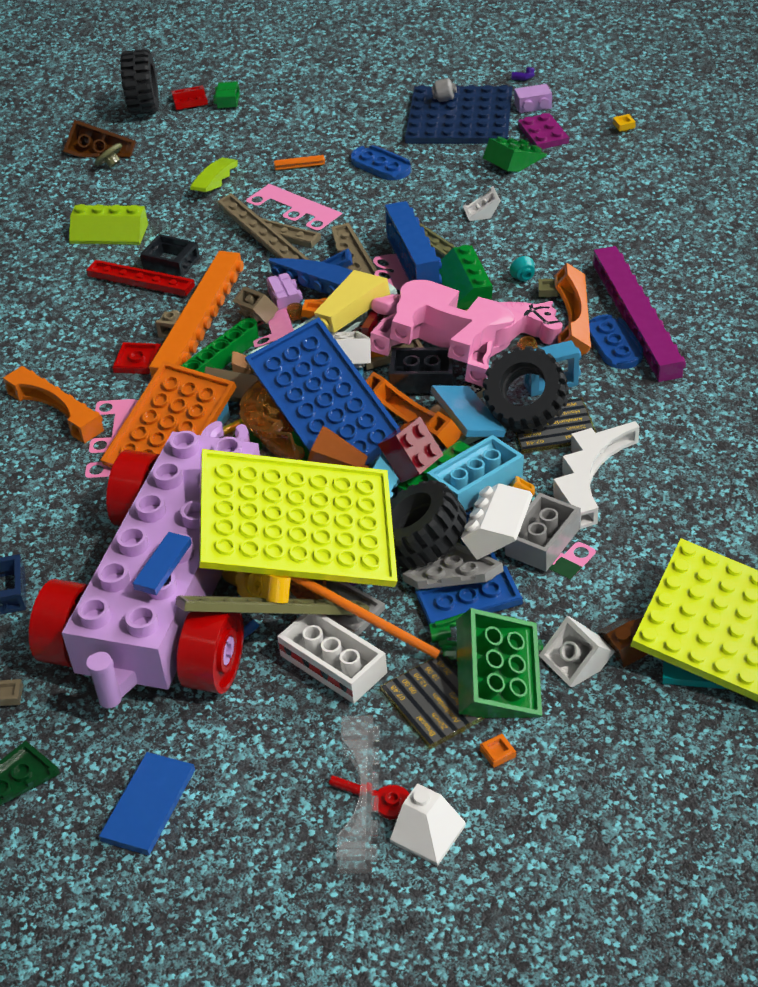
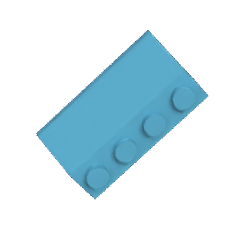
M491 435L427 472V477L429 480L446 484L466 511L474 506L479 497V492L486 486L493 487L498 483L509 485L515 476L521 478L523 476L524 455L494 435Z

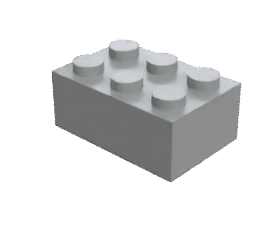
M539 493L528 507L516 541L505 546V555L547 572L579 531L581 508Z

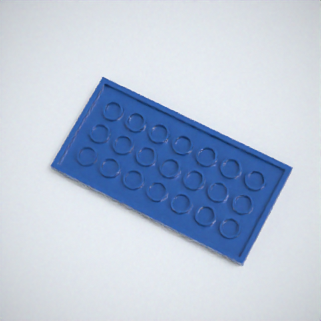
M319 317L245 357L246 363L309 454L322 426H324L367 455L368 458L365 465L368 466L382 453L378 444L399 428Z

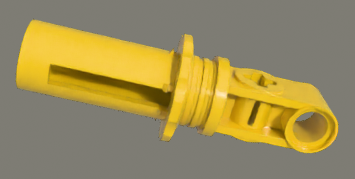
M225 570L222 573V577L226 582L237 587V592L241 597L264 598L269 602L288 603L291 581L289 576Z

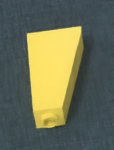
M353 270L314 312L315 318L319 317L329 332H337L371 309V303L374 298L390 295L387 278Z

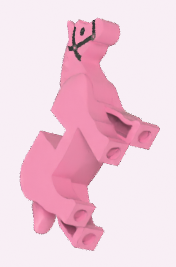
M428 280L409 281L401 287L400 294L374 298L371 303V308L374 312L388 316L383 318L371 332V351L388 356L392 346L400 343L409 345L413 339L417 338L438 347H449V358L467 363L465 381L479 386L483 385V379H487L485 373L489 368V359L506 349L511 341L520 333L539 337L543 343L553 345L558 343V335L561 333L563 326L555 318L557 310L552 307L553 301L533 304L526 302H497L478 297L470 308L465 311L457 308L458 290Z

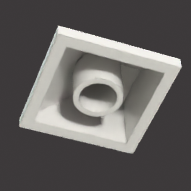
M567 616L539 656L569 687H574L600 672L615 650L599 635Z
M417 783L401 807L390 843L438 866L466 826V822L441 794Z

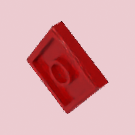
M123 342L112 367L113 373L151 374L149 366L161 348V344Z

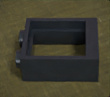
M159 234L140 253L143 269L183 277L200 259L197 242ZM163 253L176 255L177 257L174 260L160 256Z

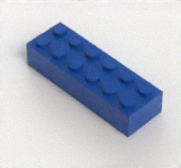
M407 201L385 205L387 239L397 255L408 280H428L442 285V278L439 273V269L442 268L441 259L436 256L435 248L431 247L430 239L425 236L424 228L420 227L419 219L414 216L413 208H410Z

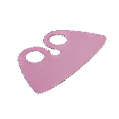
M396 254L377 256L373 259L376 266L394 270V272L377 270L374 275L379 276V273L382 272L389 274L390 279H387L388 283L398 290H401V287L409 282ZM385 260L389 263V265L382 266L378 264L377 261Z

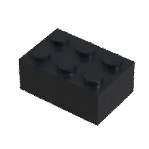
M449 347L392 348L389 370L390 383L403 394L431 393L432 385L454 386L455 360L448 357Z

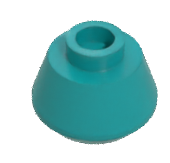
M528 256L516 258L510 266L511 276L520 281L530 280L535 273L533 259Z

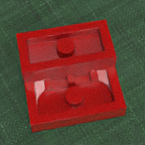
M203 85L171 91L176 110L208 105Z

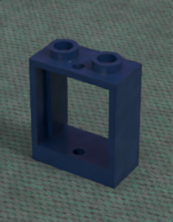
M20 554L0 558V577L15 574V588L0 591V604H3L0 605V614L26 610L25 568Z

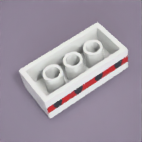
M302 614L277 636L280 656L353 704L387 674L386 653L324 614Z

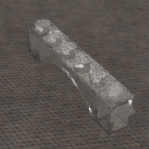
M373 715L342 716L341 719L342 750L356 769L361 782L359 800L352 817L337 835L336 861L339 874L372 873V863L378 862L377 845H373V837H378V820H373V812H378L379 810L378 796H374V788H379V772H374V765H379V748H375V742H380V728L374 725Z

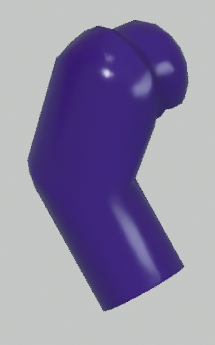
M527 67L526 73L512 72L511 80L525 81L531 79L535 75V69Z

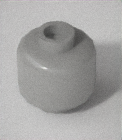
M449 78L437 80L434 82V86H432L433 97L439 102L452 100L454 93H457L456 84L452 83Z

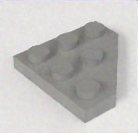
M457 543L449 549L446 555L440 556L439 560L434 563L430 562L424 567L417 566V568L410 569L402 575L405 583L417 589L487 582L503 572L504 569L502 562L488 556L476 560L468 547Z

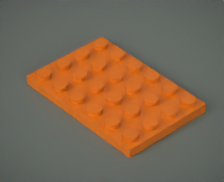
M163 361L101 458L102 464L112 468L116 458L124 450L160 454L172 432L191 431L196 435H201L202 431L209 424L217 421L237 387L235 382Z

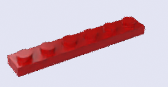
M95 260L86 270L89 277L180 296H187L195 286L194 279Z

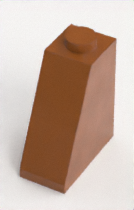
M322 426L311 448L308 461L369 468V466L365 465L368 458L367 455L327 427Z

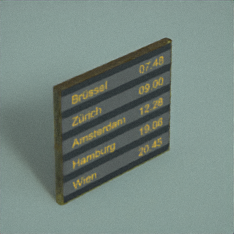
M583 398L569 399L565 407L562 406V415L560 417L555 416L553 418L555 423L551 426L548 423L543 425L544 430L538 431L535 428L532 429V433H525L524 430H521L520 433L513 431L521 453L571 446L572 433L592 428L596 433Z
M443 653L439 654L436 659L432 658L379 686L381 692L430 750L486 719L459 714L458 670L446 656H443Z

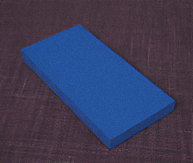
M503 566L504 574L497 575L487 582L427 588L416 591L417 600L428 625L429 623H435V621L445 620L465 613L470 608L491 613L522 605L523 598L506 566Z
M146 752L100 833V842L149 856L195 771L194 764Z

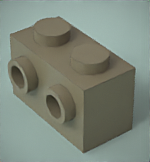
M245 286L232 301L240 309L238 312L243 317H250L256 320L257 323L261 321L267 324L273 319L279 309L265 294Z

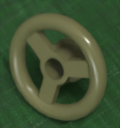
M117 143L107 149L95 160L94 165L101 166L107 163L109 168L115 166L120 161L117 153L122 149V144Z

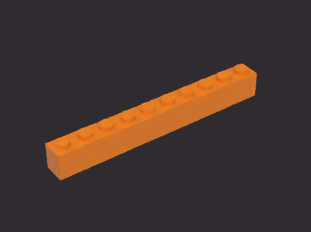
M218 251L150 364L151 378H153L163 361L181 366L196 353L200 341L204 339V334L211 327V322L217 316L219 308L224 304L226 296L230 294L238 275L243 271L244 263L241 261L240 253Z

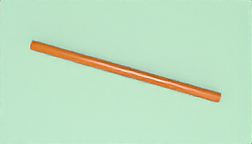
M291 577V580L432 658L436 659L441 650L313 580Z

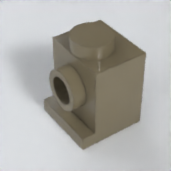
M165 311L160 320H156L159 338H167L170 331H167L168 328L172 329L181 315L179 311Z

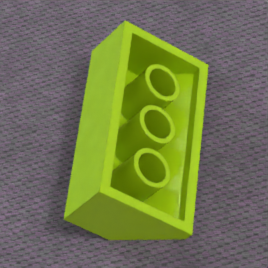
M75 205L70 215L69 242L70 244L140 245L148 226L145 206Z

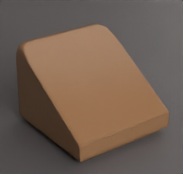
M233 351V372L254 374L246 363V355Z

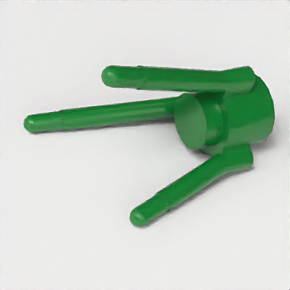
M464 613L445 620L435 621V623H429L432 643L439 642V647L457 644V641H450L447 638L451 637L450 628L456 626V620Z

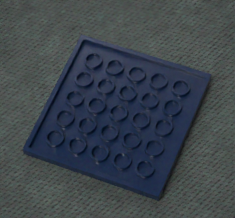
M420 85L414 87L405 144H488L489 138L497 139L498 136L508 140L513 86L456 85L457 93H454V98L444 102L434 99L432 86Z

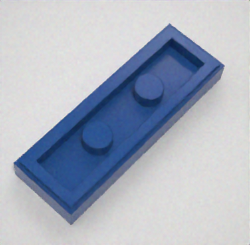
M168 532L132 583L134 590L157 596L191 546V537Z

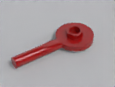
M334 775L331 776L329 781L330 786L374 801L375 811L381 817L390 820L398 818L401 807L409 796V792L399 785H387L377 791Z

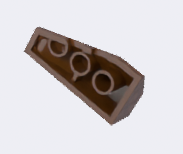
M74 119L63 152L77 157H99L107 149L120 143L122 144V149L117 153V156L131 157L137 141Z
M645 613L619 619L597 631L598 635L615 650L613 655L623 668L648 655L630 646Z

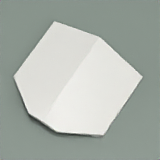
M493 186L490 187V191L468 206L466 204L463 206L469 221L491 219L501 201Z

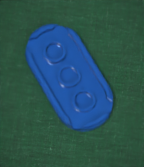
M371 145L369 148L361 146L351 153V163L353 166L382 179L399 180L411 173V165L408 159L378 146Z
M604 314L595 316L590 320V341L607 365L618 369H628L641 363L643 360V347L622 318L617 317L616 319L612 318V315Z

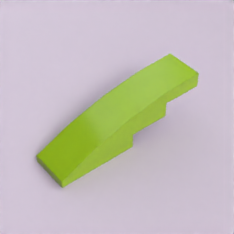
M222 157L214 161L197 176L191 184L190 190L208 192L221 187L222 179L230 176V169L238 167V160Z

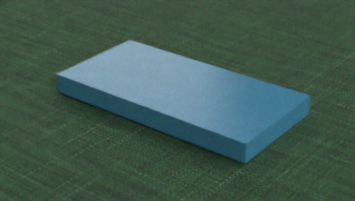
M432 385L431 394L465 437H489L491 435L504 437L506 430L470 386Z

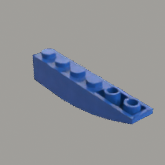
M270 258L268 260L274 276L278 277L279 274L288 273L290 278L295 279L297 284L329 295L353 271L338 265L312 260Z

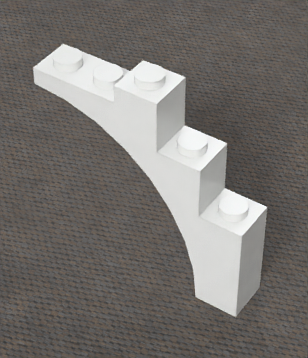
M636 421L597 433L592 428L572 433L571 451L573 453L563 456L562 473L564 476L554 479L553 496L555 499L581 508L580 529L598 524V506L591 493V481L599 467L608 458L620 450L638 443L639 425Z

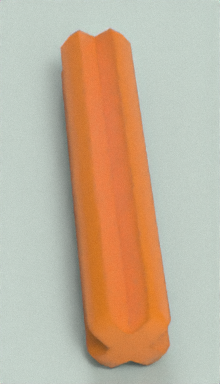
M324 155L274 161L276 171L325 165Z

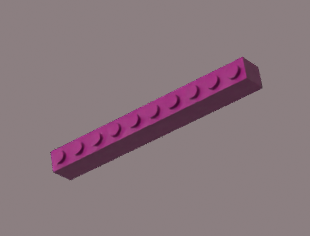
M616 246L595 249L593 266L623 320L642 345L643 355L658 382L683 378V369L686 368L685 358L679 354L677 345L672 342L670 333L666 332L663 321L659 320L656 309L652 308L649 297L645 296L642 286L638 284L635 274H632L630 271V266L625 262L623 254L619 252Z

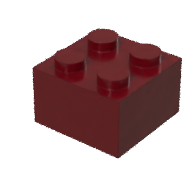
M421 417L400 426L378 444L401 483L420 475L444 455Z

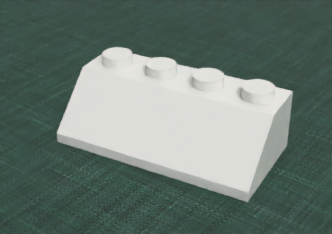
M498 483L493 487L486 486L479 492V497L474 503V509L469 515L470 518L464 526L465 529L461 536V539L476 560L516 541L533 496L530 491Z

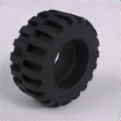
M148 49L124 51L120 58V69L128 112L132 115L157 112L159 108V92L151 51Z
M525 346V350L515 347L511 353H508V351L501 353L503 357L501 359L495 358L492 362L494 366L487 369L485 374L488 378L483 379L482 385L485 389L483 391V398L492 415L502 426L507 429L511 428L514 432L518 433L521 430H524L525 433H532V429L535 428L538 431L544 430L543 425L547 423L551 426L555 423L553 418L562 415V406L565 407L568 402L566 397L569 394L568 381L560 364L556 362L550 353L546 354L540 348L534 351L532 346ZM525 374H536L544 379V391L534 403L526 406H516L508 401V388L516 378Z
M429 480L428 482L421 481L417 485H410L408 489L397 493L398 495L394 499H390L396 565L403 568L415 569L417 566L424 567L430 562L434 563L439 560L440 556L446 555L449 549L458 543V538L462 536L467 522L466 511L450 488L442 482Z

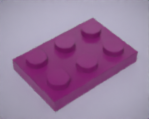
M542 113L538 116L525 117L518 120V127L532 145L546 149L569 143V136L550 113Z

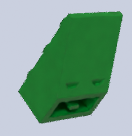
M498 136L497 139L489 138L483 159L506 171L519 172L543 159L547 154L541 151V147L530 146L529 142L524 139H519L518 141L508 138L507 140Z

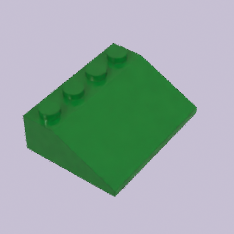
M470 608L456 620L459 714L480 718H540L542 716L537 623Z

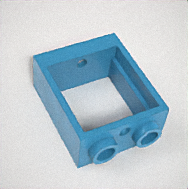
M572 340L541 347L540 349H543L546 354L550 353L556 362L568 359V371L564 372L568 381L567 385L568 387L577 386L579 376H581L579 367L581 351L578 347L576 348ZM536 374L524 375V386L530 396L541 395L545 388L544 379L539 378V375Z

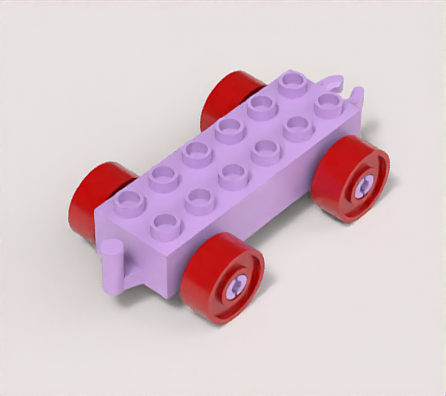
M220 421L209 424L202 431L201 435H196L191 431L172 432L160 454L135 450L122 451L112 466L106 494L109 519L114 525L120 526L92 579L89 584L51 579L41 588L36 597L29 622V646L33 657L39 662L72 667L74 673L92 676L99 703L104 708L117 706L121 702L122 697L136 684L168 690L176 672L183 687L218 694L225 693L235 679L241 660L244 640V624L241 613L183 611L175 603L176 596L178 595L212 596L224 571L199 568L202 449L260 456L258 443L250 442L249 432L244 424L236 427L235 437H224L223 426ZM168 532L191 537V546L157 596L134 590L132 583Z

